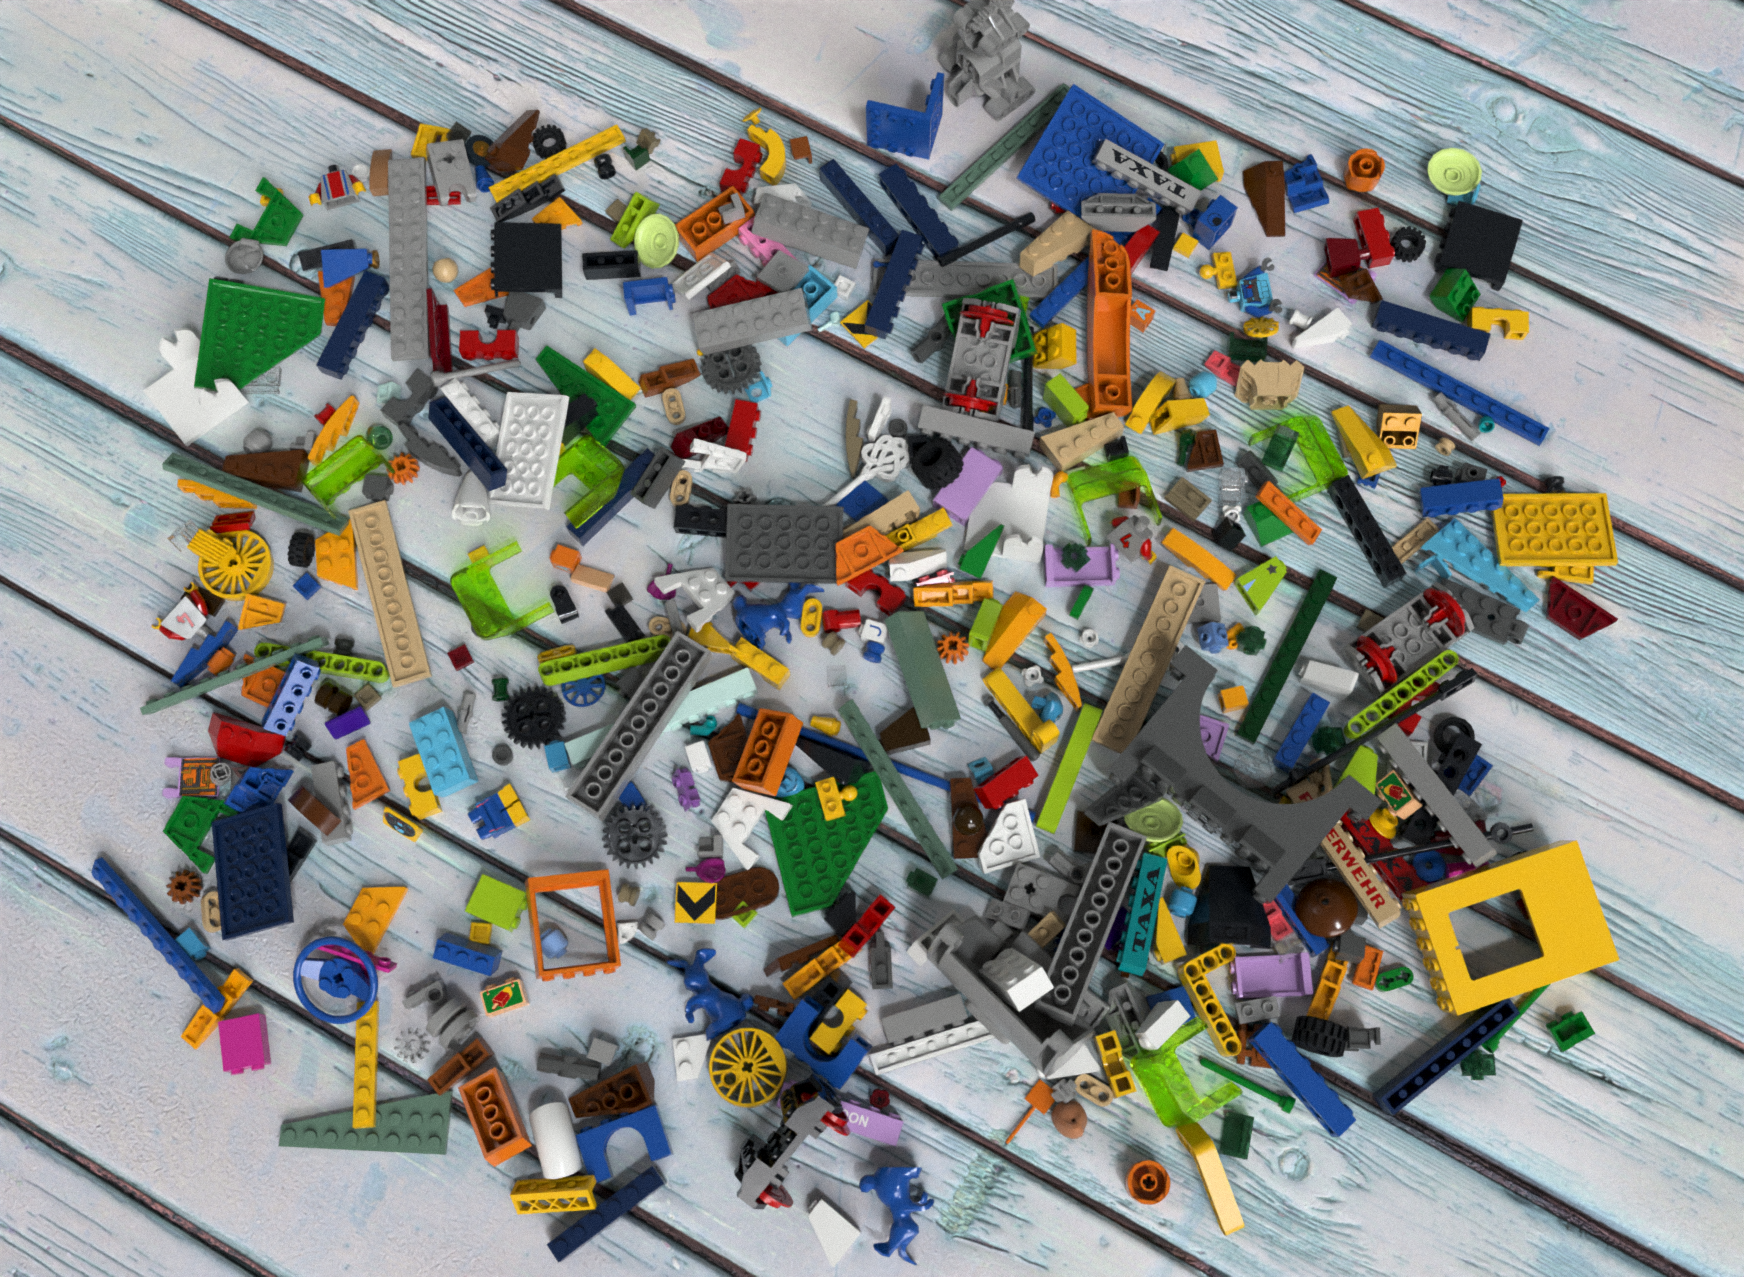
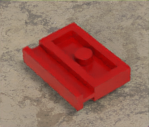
M251 511L216 515L210 530L216 534L250 530V526L253 525L256 519L255 513Z

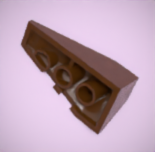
M538 109L525 111L492 143L487 150L488 153L485 160L499 172L522 170L530 155L531 150L528 147L529 143L533 142L532 131L536 129L540 111Z
M1264 161L1243 171L1244 190L1249 195L1251 205L1256 210L1258 220L1266 237H1285L1283 161Z
M642 1062L568 1098L576 1118L636 1112L654 1103L655 1080L648 1063Z

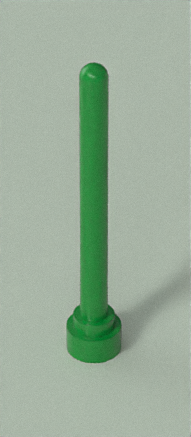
M1550 984L1534 989L1517 1007L1520 1014L1481 1046L1493 1054L1499 1048V1040Z
M1206 1058L1200 1059L1202 1066L1277 1103L1282 1111L1288 1114L1291 1112L1296 1101L1295 1098L1289 1095L1280 1096Z

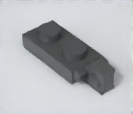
M1251 450L1236 463L1238 468L1258 490H1260L1264 482L1270 481L1283 493L1277 485L1278 481Z
M876 932V943H871L870 948L872 990L893 989L890 942H884V932Z

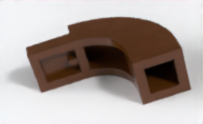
M303 785L288 799L305 818L326 836L341 822L337 815Z

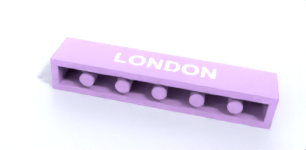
M790 1080L789 1083L784 1082L780 1096L785 1089H790L793 1084L798 1082ZM780 1096L776 1105L778 1108H781ZM849 1099L848 1103L841 1101L843 1111L849 1118L847 1126L850 1132L896 1147L904 1122L900 1120L901 1116L889 1113L888 1116L880 1114L881 1110L869 1106L868 1109L860 1107L861 1103Z

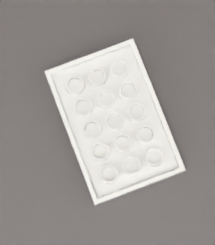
M507 392L496 450L497 458L508 469L506 485L489 491V504L549 510L569 403L568 396Z

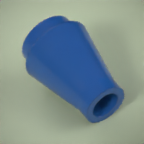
M478 165L475 167L476 186L483 193L490 192L488 187L494 185V181L486 168Z

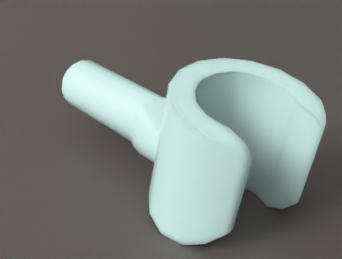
M831 313L829 315L830 321L819 327L818 331L822 332L832 325H840L841 318L839 313Z

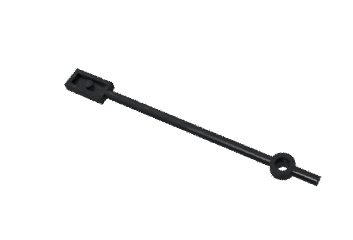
M1473 668L1467 671H1460L1454 679L1443 681L1439 685L1438 691L1340 749L1305 769L1294 768L1288 773L1289 777L1285 781L1270 789L1271 793L1275 796L1287 788L1296 785L1308 778L1309 775L1380 735L1395 723L1398 724L1439 699L1443 701L1475 682L1476 671Z
M1498 822L1491 827L1490 831L1483 832L1482 834L1487 840L1493 839L1498 844H1506L1512 839V835L1532 832L1534 829L1532 823L1509 827L1503 822ZM1498 830H1504L1502 835H1497ZM1450 839L1365 855L1364 860L1368 864L1455 846ZM1324 857L1309 859L1304 862L1287 884L1291 886L1318 879L1329 878L1327 871L1337 870L1332 862L1326 863Z

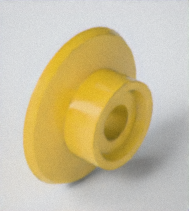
M1377 808L1369 817L1371 824L1382 836L1388 839L1394 838L1396 835L1395 826L1398 824L1397 817H1394L1387 808L1383 810Z

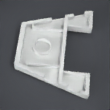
M694 439L690 444V452L706 455L702 461L683 459L686 462L681 470L694 469V472H702L703 469H713V473H737L746 461L747 453L738 449H731Z
M714 568L659 576L654 579L655 585L663 594L682 587L701 609L687 616V622L696 632H699L706 622L708 623L717 611L720 612L735 597L733 589Z
M732 788L711 822L743 866L749 870L753 868L760 855L747 847L744 842L765 810L780 820H784L793 805Z

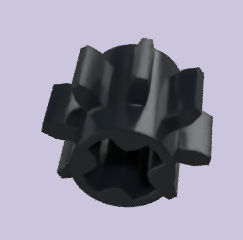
M1439 465V468L1432 469L1430 482L1434 486L1451 484L1453 472H1449V466Z

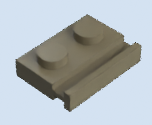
M1183 477L1164 497L1167 502L1193 522L1212 502V499Z

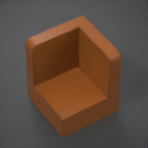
M808 137L790 139V149L794 159L807 158L808 163L812 164Z
M1121 482L1118 490V508L1137 509L1140 501L1141 483Z

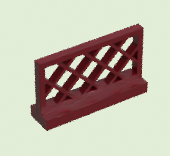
M429 288L426 289L433 372H453L449 307L447 304L440 305L433 289Z

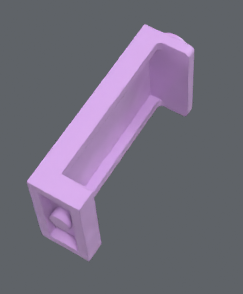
M973 447L969 449L962 460L964 466H962V472L959 473L960 476L952 484L950 483L945 488L942 487L933 499V507L938 510L944 507L948 516L963 526L967 524L969 516L996 478L1003 472V466L998 460L990 459L982 450L974 449Z
M1110 543L1109 547L1053 548V545L1044 546L1045 587L1085 586V584L1089 586L1115 585L1116 580L1120 578L1119 567H1116L1118 549H1115L1113 543Z
M1309 952L1293 955L1235 956L1229 962V972L1233 974L1234 982H1231V992L1235 994V999H1255L1276 996V998L1299 997L1313 994Z

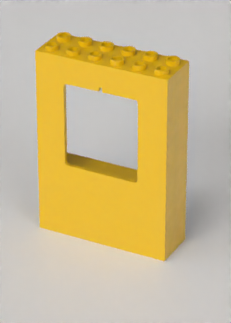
M1559 840L1402 893L1403 907L1409 913L1410 927L1413 931L1415 930L1417 936L1416 945L1423 953V965L1429 971L1431 976L1429 979L1430 985L1436 991L1438 997L1436 998L1437 1005L1445 1013L1458 1016L1620 960L1577 840ZM1519 889L1542 956L1471 980L1461 950L1455 948L1459 944L1449 918V913Z

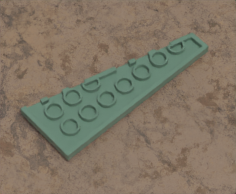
M447 1091L441 1096L435 1093L376 1105V1127L352 1128L353 1110L281 1125L279 1146L446 1155L453 1092Z

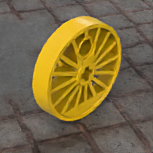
M248 530L218 534L217 538L220 540L226 538L232 542V538H237V552L225 570L220 568L209 573L206 572L207 568L219 567L199 557L198 573L203 585L214 595L228 601H243L247 593L259 594L268 585L274 571V559L268 545L260 536ZM243 537H247L248 540L246 541V543H245V545H244V547H243V549H242V546H243ZM254 541H258L259 543L251 549ZM263 548L265 549L264 553L256 555ZM246 572L254 575V578L251 579ZM219 576L211 584L209 583V579ZM243 576H244V577L248 580V582L250 583V585H249L248 588H246V585H245V581H244ZM238 580L242 590L240 594H237ZM223 583L219 592L216 591L215 589ZM230 585H231V592H230V594H226L228 588H229Z
M741 1028L725 1035L713 1049L709 1062L710 1079L718 1095L729 1104L740 1108H756L773 1100L781 1091L788 1073V1062L783 1047L774 1036L758 1028ZM745 1032H754L748 1054ZM741 1033L744 1055L732 1037ZM759 1036V1038L762 1041V1045L759 1047V1049L754 1055L757 1038ZM729 1039L740 1058L722 1046L723 1043ZM764 1048H766L768 1052L758 1058ZM720 1049L736 1062L715 1058L718 1050ZM769 1056L773 1059V1061L761 1063ZM714 1062L730 1065L732 1067L725 1070L714 1071ZM745 1063L754 1065L751 1067L752 1072L742 1071L745 1069ZM776 1065L781 1073L762 1069V1067ZM730 1073L736 1076V1081L732 1085H728L725 1081L726 1076ZM760 1073L781 1077L778 1086ZM721 1075V1083L717 1085L714 1076ZM757 1077L775 1089L769 1096ZM752 1080H754L764 1097L761 1101H755ZM748 1081L751 1103H742ZM742 1084L738 1102L731 1100L730 1097L735 1089ZM723 1086L730 1089L726 1095L720 1090Z

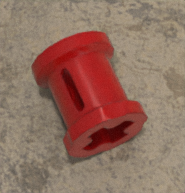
M328 403L318 415H314L322 426H325L336 411Z

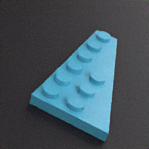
M1456 518L1421 547L1425 551L1429 549L1436 553V557L1441 561L1445 559L1452 563L1454 569L1475 582L1486 584L1491 592H1499L1505 596L1506 601L1525 613L1540 600L1506 566H1499L1498 559Z

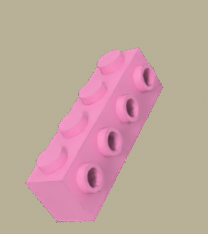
M755 216L738 228L739 241L744 246L747 245L755 258L759 257L764 267L778 250L796 259L783 244L752 234Z

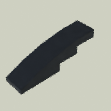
M554 174L542 183L536 181L523 191L518 188L490 207L497 222H504L537 208L566 190L559 177Z
M1163 205L1158 225L1160 233L1155 239L1149 268L1168 271L1180 216L1172 206Z
M303 830L297 831L289 847L286 848L290 882L318 841Z

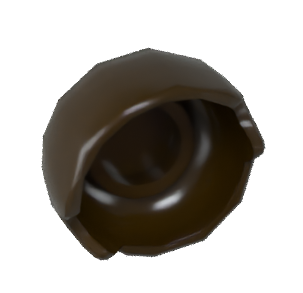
M964 803L957 807L953 823L959 833L972 836L981 830L984 818L979 807L972 803Z

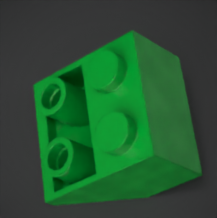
M1447 268L1429 297L1438 310L1459 322H1463L1481 294L1466 269Z

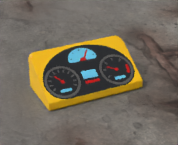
M385 807L383 823L409 840L416 842L423 829L389 807Z

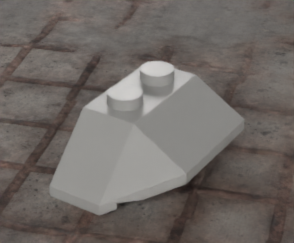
M1098 193L1087 200L1081 201V218L1096 230L1136 232L1156 220V203L1150 202L1137 194Z
M1129 982L1109 990L1107 1003L1112 1007L1105 1015L1110 1030L1116 1031L1122 1048V1056L1139 1064L1142 1068H1147L1163 1061V1045L1158 1050H1147L1140 1045L1139 1039L1135 1035L1138 1028L1151 1012L1146 999Z

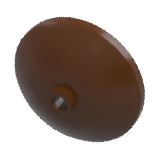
M1318 879L1301 889L1296 898L1295 913L1309 933L1318 937H1336L1348 931L1355 923L1358 915V903L1352 890L1344 883L1334 879ZM1324 900L1329 901L1327 905L1322 904Z

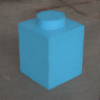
M555 740L549 742V745L544 746L548 766L552 773L572 768L564 741Z
M190 927L175 939L177 944L194 962L204 958L207 955L206 952L211 949L199 932Z

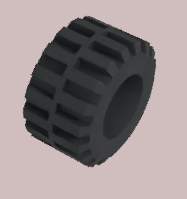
M933 439L929 443L923 444L924 446L918 449V452L913 456L914 459L911 461L913 473L924 487L930 490H940L942 487L945 488L950 483L952 484L963 470L964 462L961 455L947 439Z
M1298 1016L1291 1041L1297 1047L1309 1052L1328 1057H1343L1347 1042V1029L1342 1025L1312 1016Z

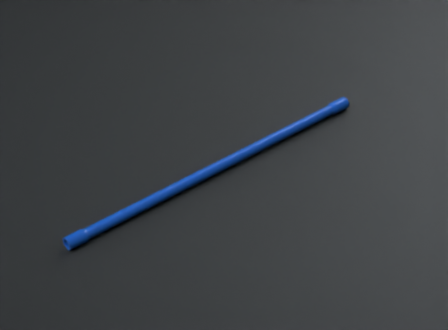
M740 703L736 714L755 720L759 711L756 708ZM801 728L800 737L869 762L861 748L813 730ZM891 760L898 773L951 792L950 781ZM975 793L976 798H977V801H978L979 803H981L980 799L978 798L977 794ZM1029 810L1031 822L1033 823L1036 812Z

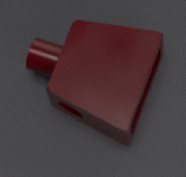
M1326 238L1324 253L1329 278L1356 272L1359 270L1361 260L1370 258L1369 248L1359 249L1356 239Z

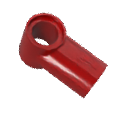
M859 609L842 612L838 610L822 612L824 633L830 634L832 631L837 633L841 629L861 626Z

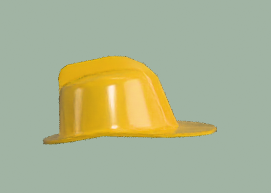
M1189 844L1172 846L1167 852V861L1173 881L1180 888L1184 886L1192 890L1195 889L1201 881L1198 852L1193 847H1190Z

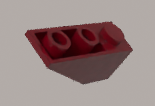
M719 416L677 433L670 448L680 458H690L698 454L690 452V444L694 439L714 443L728 433L729 427Z

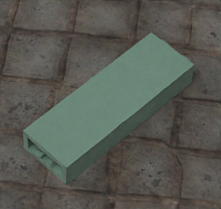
M898 611L885 619V623L921 728L935 730L940 727L948 729L955 726L954 723L960 720L961 717L924 611Z

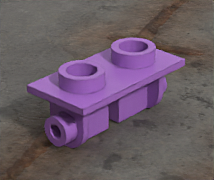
M687 768L677 769L672 775V784L677 788L679 803L686 812L691 806L693 808L700 806L701 799L697 788L689 790L690 786L695 785L691 771H688Z

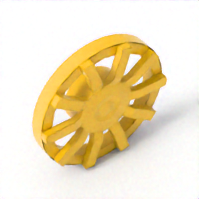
M1272 317L1251 318V320L1244 322L1243 331L1251 337H1269L1279 331V322L1273 320Z

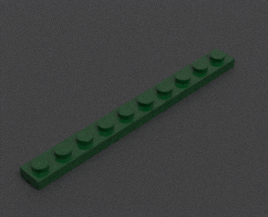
M1322 569L1318 571L1236 734L1237 737L1252 745L1255 744L1338 577Z

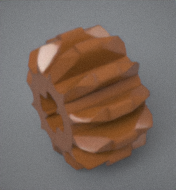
M183 870L182 873L179 871L175 873L176 878L169 877L172 883L167 884L166 887L170 889L167 895L173 896L172 901H179L180 904L184 905L187 901L192 903L193 896L200 897L197 891L202 890L203 887L198 885L202 880L199 877L196 878L197 873Z

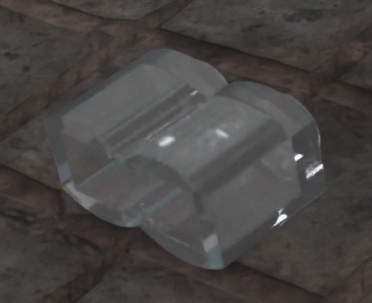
M1221 467L1219 471V508H1222L1224 505H1239L1242 509L1245 503L1248 502V492H1245V485L1248 484V474H1245L1244 468Z

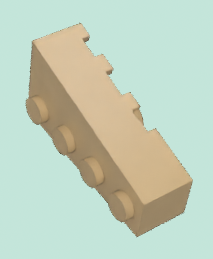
M1066 211L1020 253L1019 267L1034 277L1052 267L1057 261L1062 262L1070 254H1076L1082 251L1083 247L1090 246L1091 230L1096 229L1070 211Z
M1113 412L1041 436L1039 446L1057 471L1065 472L1102 449L1104 444H1109L1122 436L1124 425Z
M907 490L871 514L862 517L855 524H849L844 527L843 539L868 526H872L880 534L886 536L906 524L911 525L918 521L920 508L909 490Z

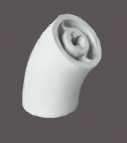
M553 1102L535 1109L529 1115V1122L543 1176L546 1179H558L579 1171L583 1163L567 1105L561 1102Z

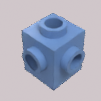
M1210 622L1197 628L1201 650L1216 654L1221 652V649L1229 646L1225 624Z

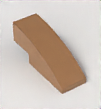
M392 149L373 151L369 178V189L373 196L389 195L388 160H392Z

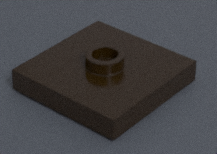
M1077 811L1074 852L1096 854L1108 823L1098 826L1084 812ZM1117 819L1111 822L1117 824Z

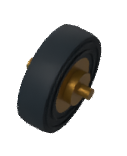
M483 135L470 137L465 144L468 161L475 166H490L491 164L485 160V157L493 141Z

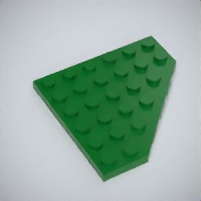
M209 278L194 388H204L209 391L218 392L214 380L229 379L238 390H241L321 335L325 298Z
M875 771L864 774L856 784L848 783V785H853L857 789L858 794L852 801L842 799L846 816L826 821L817 787L801 790L797 794L787 797L772 798L793 805L784 820H780L765 810L792 918L830 908L886 815L888 805L881 780ZM837 783L839 792H841L846 785Z

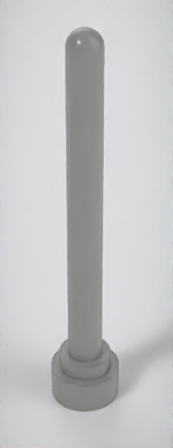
M512 360L449 373L434 371L431 372L433 386L437 387L442 386V383H445V381L453 380L454 378L458 379L519 367L521 362L520 360Z

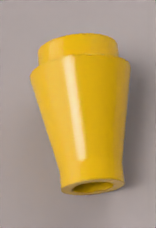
M814 715L810 726L832 737L838 735L841 721H838L837 718Z

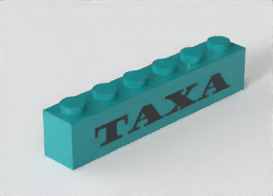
M1144 853L1141 860L1138 859L1135 871H1138V875L1133 878L1131 886L1134 889V894H1130L1127 905L1131 909L1130 913H1126L1124 925H1127L1126 932H1122L1120 939L1123 948L1118 951L1116 962H1119L1118 970L1143 976L1146 970L1168 860L1166 858Z

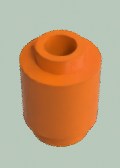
M224 647L220 650L218 649L207 662L209 666L207 670L218 676V673L228 670L234 662L235 655Z

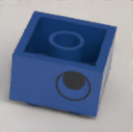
M1222 195L1216 200L1212 199L1207 206L1208 209L1205 212L1201 211L1196 217L1197 223L1193 227L1194 233L1192 238L1198 240V243L1208 250L1232 226L1238 209L1237 206Z

